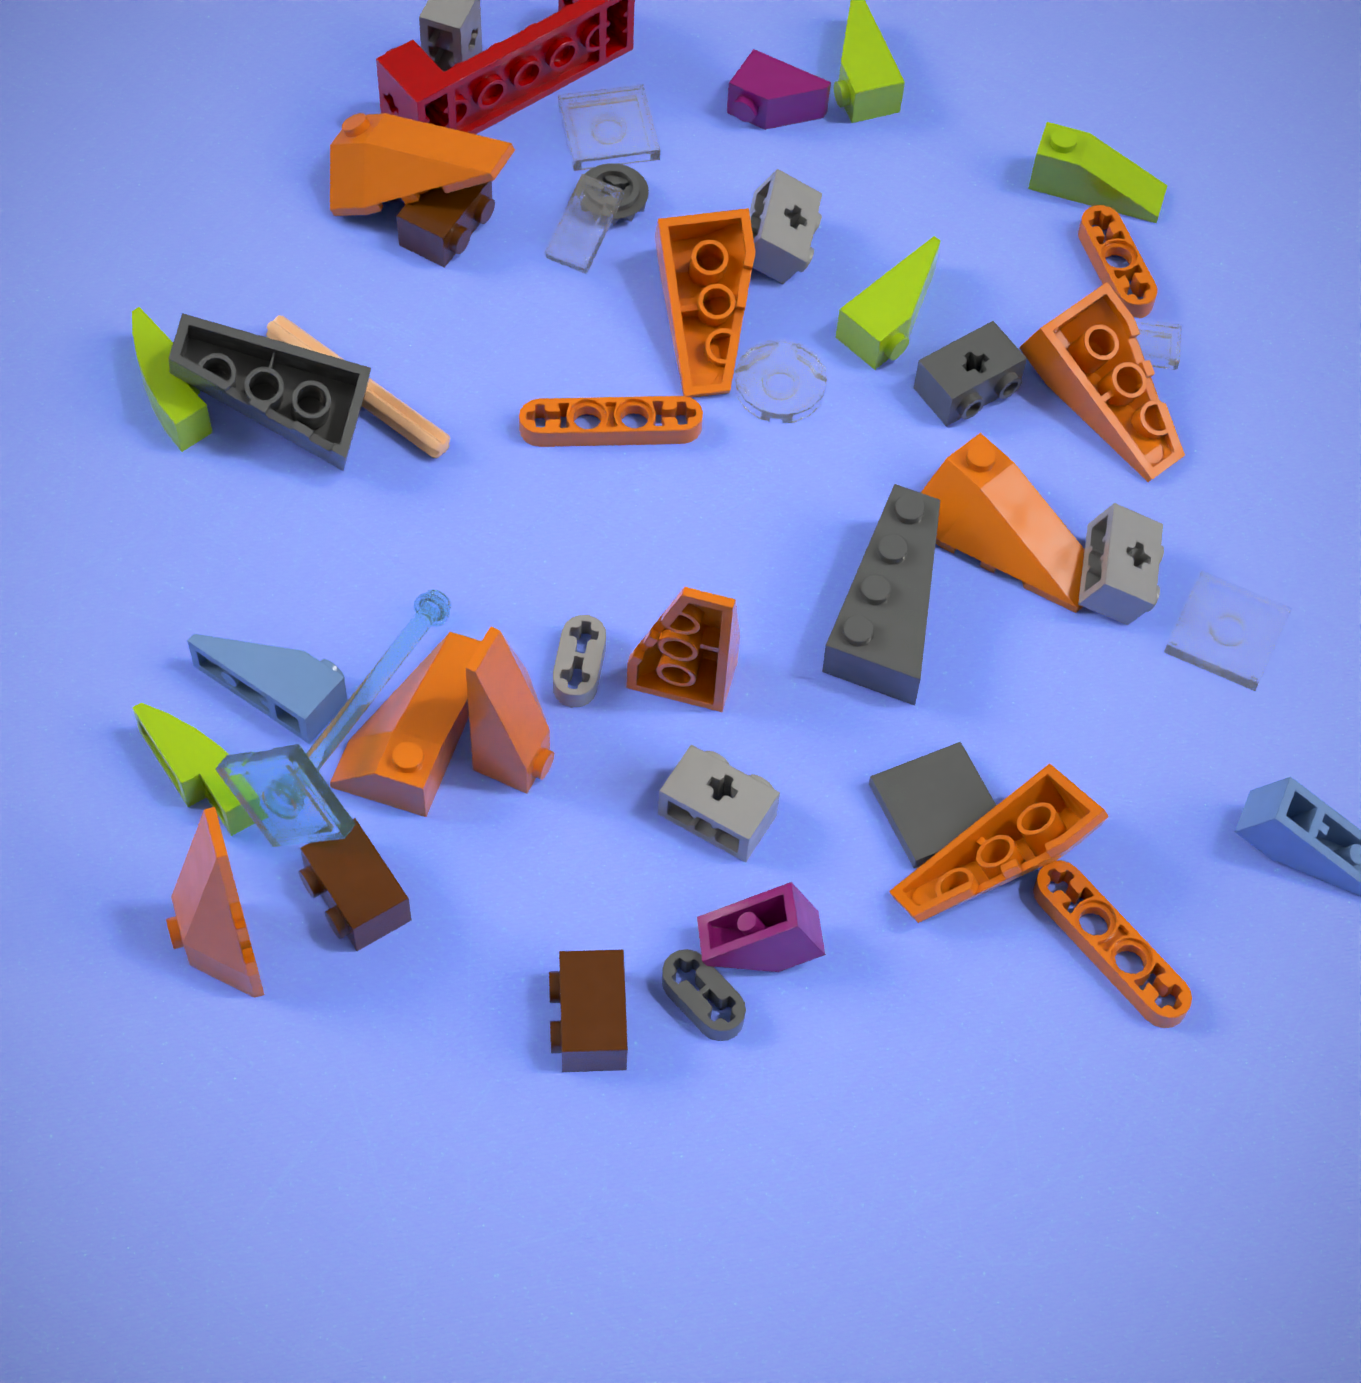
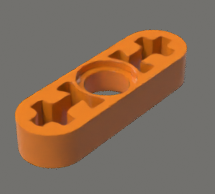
M1104 205L1089 207L1082 215L1078 237L1102 285L1106 282L1109 283L1135 319L1146 317L1151 313L1158 293L1153 277L1118 212ZM1106 229H1107V233H1106V237H1105V235H1104V233H1103L1102 230H1106ZM1112 255L1121 256L1128 261L1129 265L1124 268H1116L1111 266L1106 261V258ZM1130 287L1133 294L1127 295Z

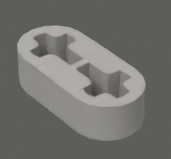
M590 615L572 617L565 623L562 629L553 669V693L562 705L571 708L589 704L594 699L598 690L606 651V629L603 623L596 617ZM582 634L591 635V640L587 642L585 653L577 652V640L581 638ZM574 669L582 670V682L579 683L577 689L568 687V682L572 680Z

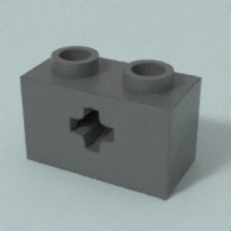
M991 321L918 360L913 389L947 427L961 418H972L983 406L998 398L1006 399L1013 395L1022 384L1027 358L994 321Z

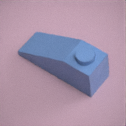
M193 634L187 640L194 667L308 744L318 736L348 703L344 674L333 662L327 659L319 661L304 650Z
M1291 776L1250 790L1234 831L1271 860L1361 897V829Z

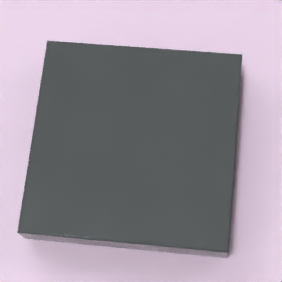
M961 741L872 775L868 784L913 868L924 864L996 806Z

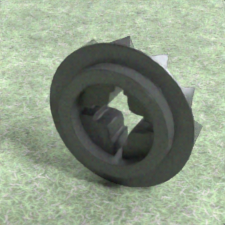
M617 163L602 164L588 170L581 177L577 187V199L580 201L582 212H590L595 222L605 218L609 219L613 225L616 224L618 219L622 218L632 222L637 212L645 211L646 202L649 197L648 184L645 178L637 170ZM605 188L614 195L621 193V200L615 201L612 197L605 198Z

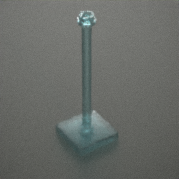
M431 589L417 597L414 601V610L416 612L414 617L307 753L304 752L300 744L275 747L261 752L250 751L226 755L216 767L218 774L272 847L344 839L356 825L319 773V770L431 626H441L447 621L450 616L451 602L444 593Z

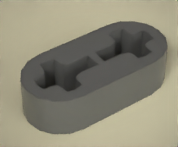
M684 949L670 954L662 968L661 981L666 995L709 1039L727 1041L736 1037L743 1028L746 1014L745 1002L741 995L714 967L706 966L702 962V955L697 951ZM680 968L685 973L690 972L692 969L695 970V985L700 990L698 991L687 980L681 981L678 984L676 982L677 969ZM709 999L720 1010L730 1007V1022L723 1018H719L716 1021L711 1020L712 1006L707 1000Z

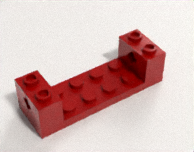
M558 0V12L537 23L530 24L524 30L501 42L494 43L483 52L466 61L455 64L445 72L412 39L376 58L381 114L387 113L471 134H478L633 50L635 0Z

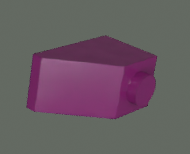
M753 49L729 82L727 113L764 130L821 119L825 117L828 111L831 82Z
M792 882L697 917L702 962L706 966L780 972L825 955L819 911Z

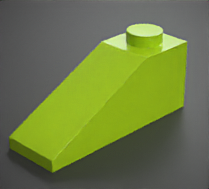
M850 0L839 79L834 82L833 86L836 103L840 108H845L851 123L900 113L905 81L866 0Z
M1046 122L1036 152L1028 189L1089 206H1108L1119 214L1157 223L1168 185L1093 134Z
M936 236L926 241L839 309L835 338L874 370L888 359L895 360L900 357L909 345V337L936 269L941 240Z

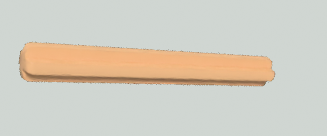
M278 315L267 325V338L343 359L283 315ZM369 378L362 404L363 408L432 458H439L443 453L447 452L450 447L449 442L451 438L446 432Z

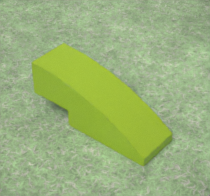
M137 307L131 311L132 335L143 385L151 407L163 429L179 450L183 452L213 433L208 407L198 396L200 394L199 389L170 374L169 355L173 342L140 307Z
M142 702L132 707L140 734L187 807L207 798L211 806L215 807L218 817L231 836L267 817L261 790L244 768L220 745L195 727L167 712Z

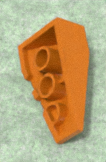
M449 632L350 738L330 781V787L427 817L469 718L466 666L481 641Z

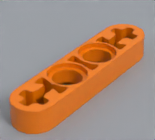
M687 396L539 398L525 403L519 413L521 437L530 445L538 447L685 444L698 438L701 434L703 423L701 405L696 400ZM634 413L644 416L648 422L642 427L630 428L622 422V419L628 414ZM588 414L597 417L600 423L595 428L583 429L577 426L574 421L581 415ZM656 415H661L662 426H656ZM676 416H685L687 424H678ZM561 417H566V428H561ZM544 418L545 427H536L535 419Z
M1062 860L1043 866L1038 872L1033 888L1034 898L1039 906L1148 1022L1161 1028H1172L1180 1024L1190 1009L1192 1002L1191 990L1186 982L1078 868ZM1052 881L1055 884H1059L1062 881L1068 884L1066 893L1062 890L1052 893L1048 889L1050 882ZM1082 898L1083 901L1078 903V905L1074 908L1072 913H1069L1068 908L1070 906V903L1072 902L1074 905H1076L1078 900ZM1093 913L1099 915L1107 923L1108 930L1101 935L1088 934L1081 927L1079 919L1085 914ZM1124 951L1133 952L1140 957L1144 968L1138 973L1130 974L1124 972L1116 964L1115 956ZM1151 974L1156 976L1152 985L1148 982L1144 990L1139 988L1144 985ZM1169 994L1175 997L1176 1001L1173 1007L1165 1005L1160 1008L1155 1003L1159 995L1163 998Z

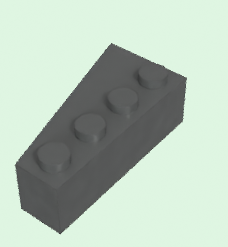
M182 313L169 355L170 374L344 471L369 383L371 367Z
M894 484L825 645L823 673L915 706L921 680L940 499Z

